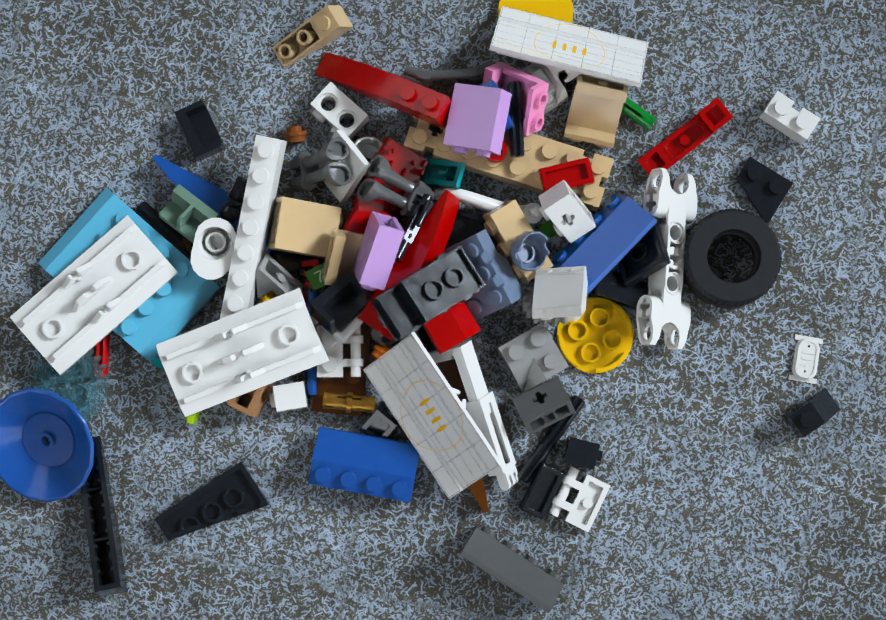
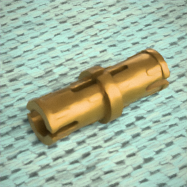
M324 392V409L346 410V413H351V411L375 412L376 397L353 395L351 392L347 394Z

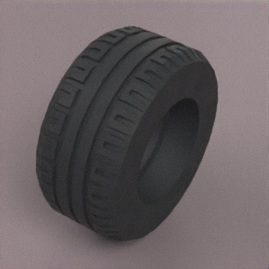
M735 208L715 211L702 218L689 231L685 240L683 279H685V283L689 286L688 288L699 299L701 298L703 302L719 308L745 306L762 297L776 282L782 264L781 246L778 243L779 240L776 238L775 232L772 231V227H769V224L765 223V220L759 218L758 215H754L752 212L749 213L747 210H736ZM721 236H736L749 246L753 255V268L745 279L738 282H725L711 271L707 261V252L712 242Z

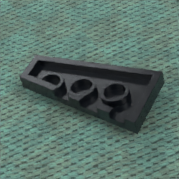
M241 461L155 518V521L169 541L270 505V503Z

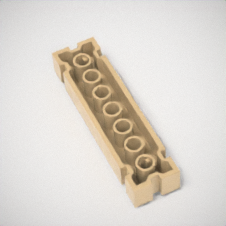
M414 116L413 121L417 123V127H409L404 147L417 155L424 156L425 151L433 153V159L463 162L466 164L467 171L539 194L544 192L538 169L587 158L583 156L585 151L583 149L536 134L524 135L525 154L523 157L513 158L510 156L508 129L505 131L503 138L507 145V155L501 162L492 163L487 158L476 156L474 151H467V155L451 152L452 148L443 144L446 128H440L441 135L438 133L437 137L432 136L431 129L434 130V127L438 126ZM594 153L593 158H589L595 183L573 188L572 190L589 210L597 212L605 190L599 184L600 182L606 183L614 159Z

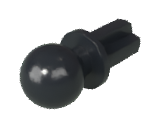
M237 177L231 192L226 195L229 202L224 203L220 208L221 217L228 222L236 221L240 216L241 210L239 205L243 203L247 179L244 177Z

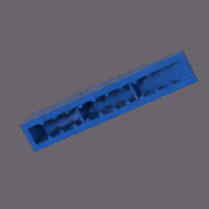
M156 154L153 156L152 159L176 186L180 184L219 214L218 218L223 219L220 215V208L224 203L229 202L226 198L229 192ZM240 216L236 221L229 222L233 226L236 234ZM271 219V224H270V229H269V234H268V239H267V244H266V249H265V253H267V254H269V255L271 254V252H277V251H278V250L268 249L269 237H270V231H271V225H272V219Z

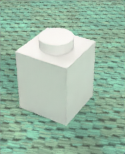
M304 381L273 386V392L269 393L271 407H276L277 412L309 407Z

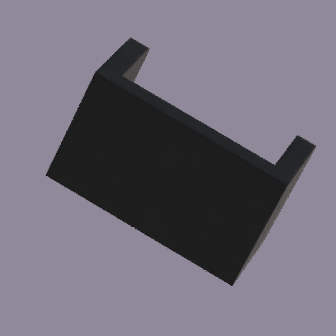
M203 100L174 112L198 162L226 149Z
M348 271L309 303L311 316L333 335L365 308L370 300V292L361 287L358 280Z

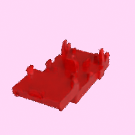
M390 138L384 139L379 151L375 152L373 158L377 155L385 157L392 170L412 182L420 179V176L425 171L422 167L425 168L428 163L423 157ZM367 173L365 179H374L381 183L383 186L387 187L388 189L403 196L404 191H402L401 189L385 181L376 179ZM356 194L352 202L355 205L343 230L364 234L372 211L387 212L397 219L400 213L399 208L380 199L365 202L358 199Z

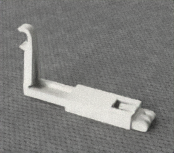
M472 341L459 343L442 354H439L437 350L428 352L435 363L451 360L454 356L468 398L466 409L502 462V465L488 473V476L496 475L500 488L503 491H507L519 481L515 466L516 461L493 391L488 392Z

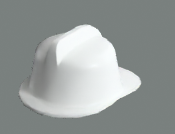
M210 218L203 221L197 228L191 251V265L197 275L204 279L215 280L223 277L229 271L236 233L228 221L221 218Z

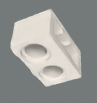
M332 82L310 103L311 108L314 110L311 114L320 123L323 124L326 121L331 125L330 131L333 134L336 130H343L350 140L369 120L368 115ZM325 101H334L336 103L334 109L330 111L322 109ZM345 117L354 119V124L349 128H345L340 124Z

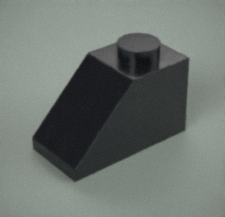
M825 388L785 415L784 418L796 436L804 438L825 424L840 408Z

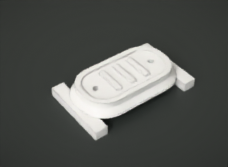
M795 334V339L799 341L795 346L792 364L794 375L789 374L788 379L816 384L817 379H813L817 372L820 353L819 344H823V339Z

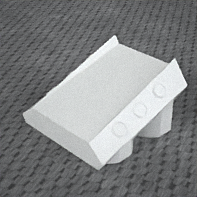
M586 266L537 269L534 282L532 319L551 320L564 317L567 321L579 320L586 310L588 287Z

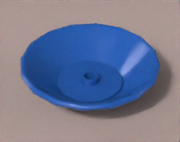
M30 387L9 393L0 401V478L9 488L27 499L52 502L69 498L85 484L93 467L94 442L87 421L71 402L53 391Z

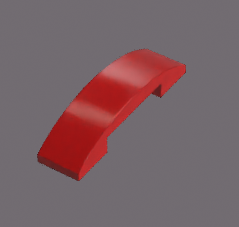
M717 97L699 111L696 116L637 161L648 175L655 168L661 167L668 170L723 127L733 116Z

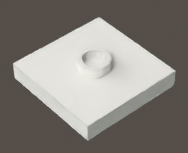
M336 130L332 138L339 137L345 140L349 147V155L343 160L318 164V166L322 168L328 163L339 162L350 168L352 179L347 185L334 186L327 180L324 181L341 203L347 202L371 164L343 130Z

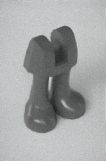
M339 137L332 138L314 154L303 151L295 155L289 162L290 170H301V176L291 179L292 188L300 191H311L318 186L319 182L325 180L334 186H345L350 183L352 173L347 165L332 162L322 168L318 166V164L324 162L340 161L347 158L349 147L346 141Z
M377 155L372 159L371 165L368 168V174L404 191L403 196L371 178L365 179L357 191L358 199L365 202L375 199L386 201L399 208L400 214L403 217L412 215L416 207L412 203L415 196L419 199L422 198L423 194H429L433 199L435 197L434 192L421 180L417 179L412 182L397 174L391 169L388 160L381 155Z

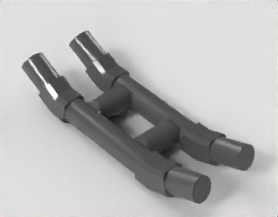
M490 60L469 69L436 71L422 70L406 65L403 75H405V79L427 88L452 86L455 83L478 85L483 82L485 68L494 63Z

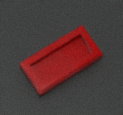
M589 157L538 169L543 192H546L562 180H565L571 189L595 183Z

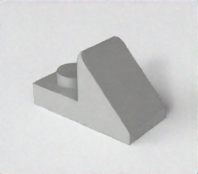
M269 254L263 255L256 270L258 298H261L271 290L277 296L300 288L302 291L304 285Z

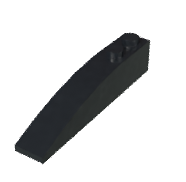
M95 436L92 437L94 442L93 467L85 484L81 487L94 589L95 593L104 597L128 592L105 454L101 437Z

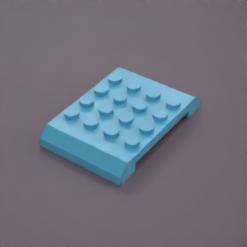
M106 187L38 264L55 278L128 215L178 271L177 275L114 329L121 338L151 362V360L159 357L156 344L178 336L221 287L213 280H207L198 276L192 268L191 261Z

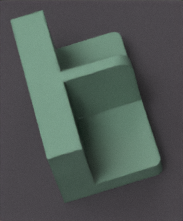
M178 184L172 190V200L160 211L159 217L193 243L198 226L207 219L218 218L219 214Z

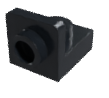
M383 400L375 412L362 425L360 431L365 435L386 439L399 423Z

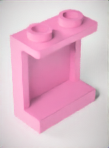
M503 62L486 67L483 84L492 79L499 88L507 91L508 82L519 81L521 83L523 134L528 136L540 131L544 124V111L548 100L549 83Z

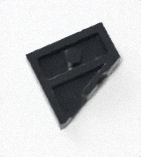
M752 157L748 158L736 177L740 187L747 194L750 203L755 207L760 217L765 220V223L770 222L793 182Z

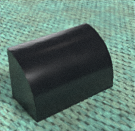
M611 270L596 285L593 295L637 310L639 299L643 295H648L649 287L648 282L640 281L629 288L625 286L621 273Z

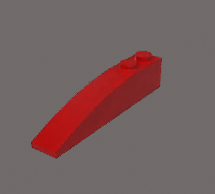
M325 52L315 72L316 76L443 129L446 128L451 100L448 96L387 71Z
M444 190L423 221L402 261L395 262L385 289L376 290L358 319L389 340H392L393 336L379 321V314L370 301L416 273V271L431 264L437 256L444 253L460 201L450 191Z

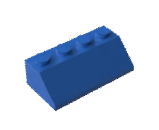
M618 192L606 200L605 206L598 213L592 215L596 225L594 229L574 242H569L564 249L557 251L552 257L551 262L553 266L551 268L586 266L588 280L587 295L657 223L653 216L631 198Z
M320 426L312 457L308 484L410 503L419 453L412 443Z

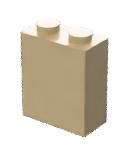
M283 196L276 198L268 249L326 259L332 229H341L343 224L342 208Z

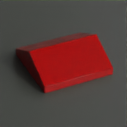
M460 301L449 308V311L439 314L423 325L439 354L444 353L481 331L465 302L461 303Z

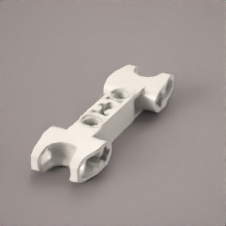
M661 167L652 169L649 174L644 192L643 209L658 221L671 263L649 276L648 295L641 296L637 303L636 322L641 345H656L662 329L667 348L670 350H681L685 345L691 320L689 304L681 301L684 273L683 254L686 240L685 225L694 221L697 214L698 200L696 184L692 175H678L672 189L669 173L665 168ZM660 175L659 186L657 187L656 180L657 177ZM686 181L687 188L683 193V184ZM650 327L651 333L649 339H647V330ZM675 331H677L678 339L677 342L674 344Z

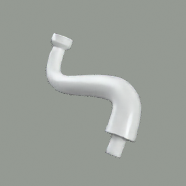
M445 188L459 201L485 212H490L504 203L503 201L471 191ZM436 189L434 199L438 200L445 189ZM537 203L519 205L529 224H535L542 219L543 216L539 211L540 205Z

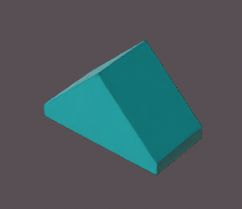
M428 159L422 182L437 188L460 189L466 170L465 163Z

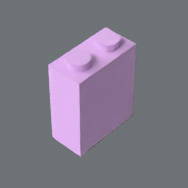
M455 83L443 144L451 147V152L467 155V151H474L476 156L490 158L491 154L500 155L512 94L501 88Z
M375 211L371 212L352 267L359 284L364 289L376 291V288L384 290L404 235V230L395 217Z

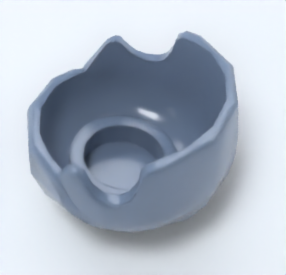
M527 231L516 236L511 244V256L514 264L524 271H535L544 265L547 255L550 253L546 247L547 236L540 231Z

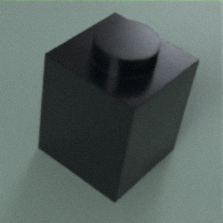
M568 437L562 462L594 470L595 465L600 466L603 451L599 450L600 444Z

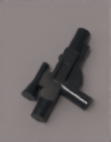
M423 194L412 215L401 219V225L405 228L395 258L396 262L402 261L426 215L435 205L432 202L433 198L431 195Z

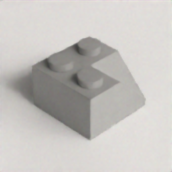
M543 322L497 349L522 393L529 391L569 367L548 330L543 326Z

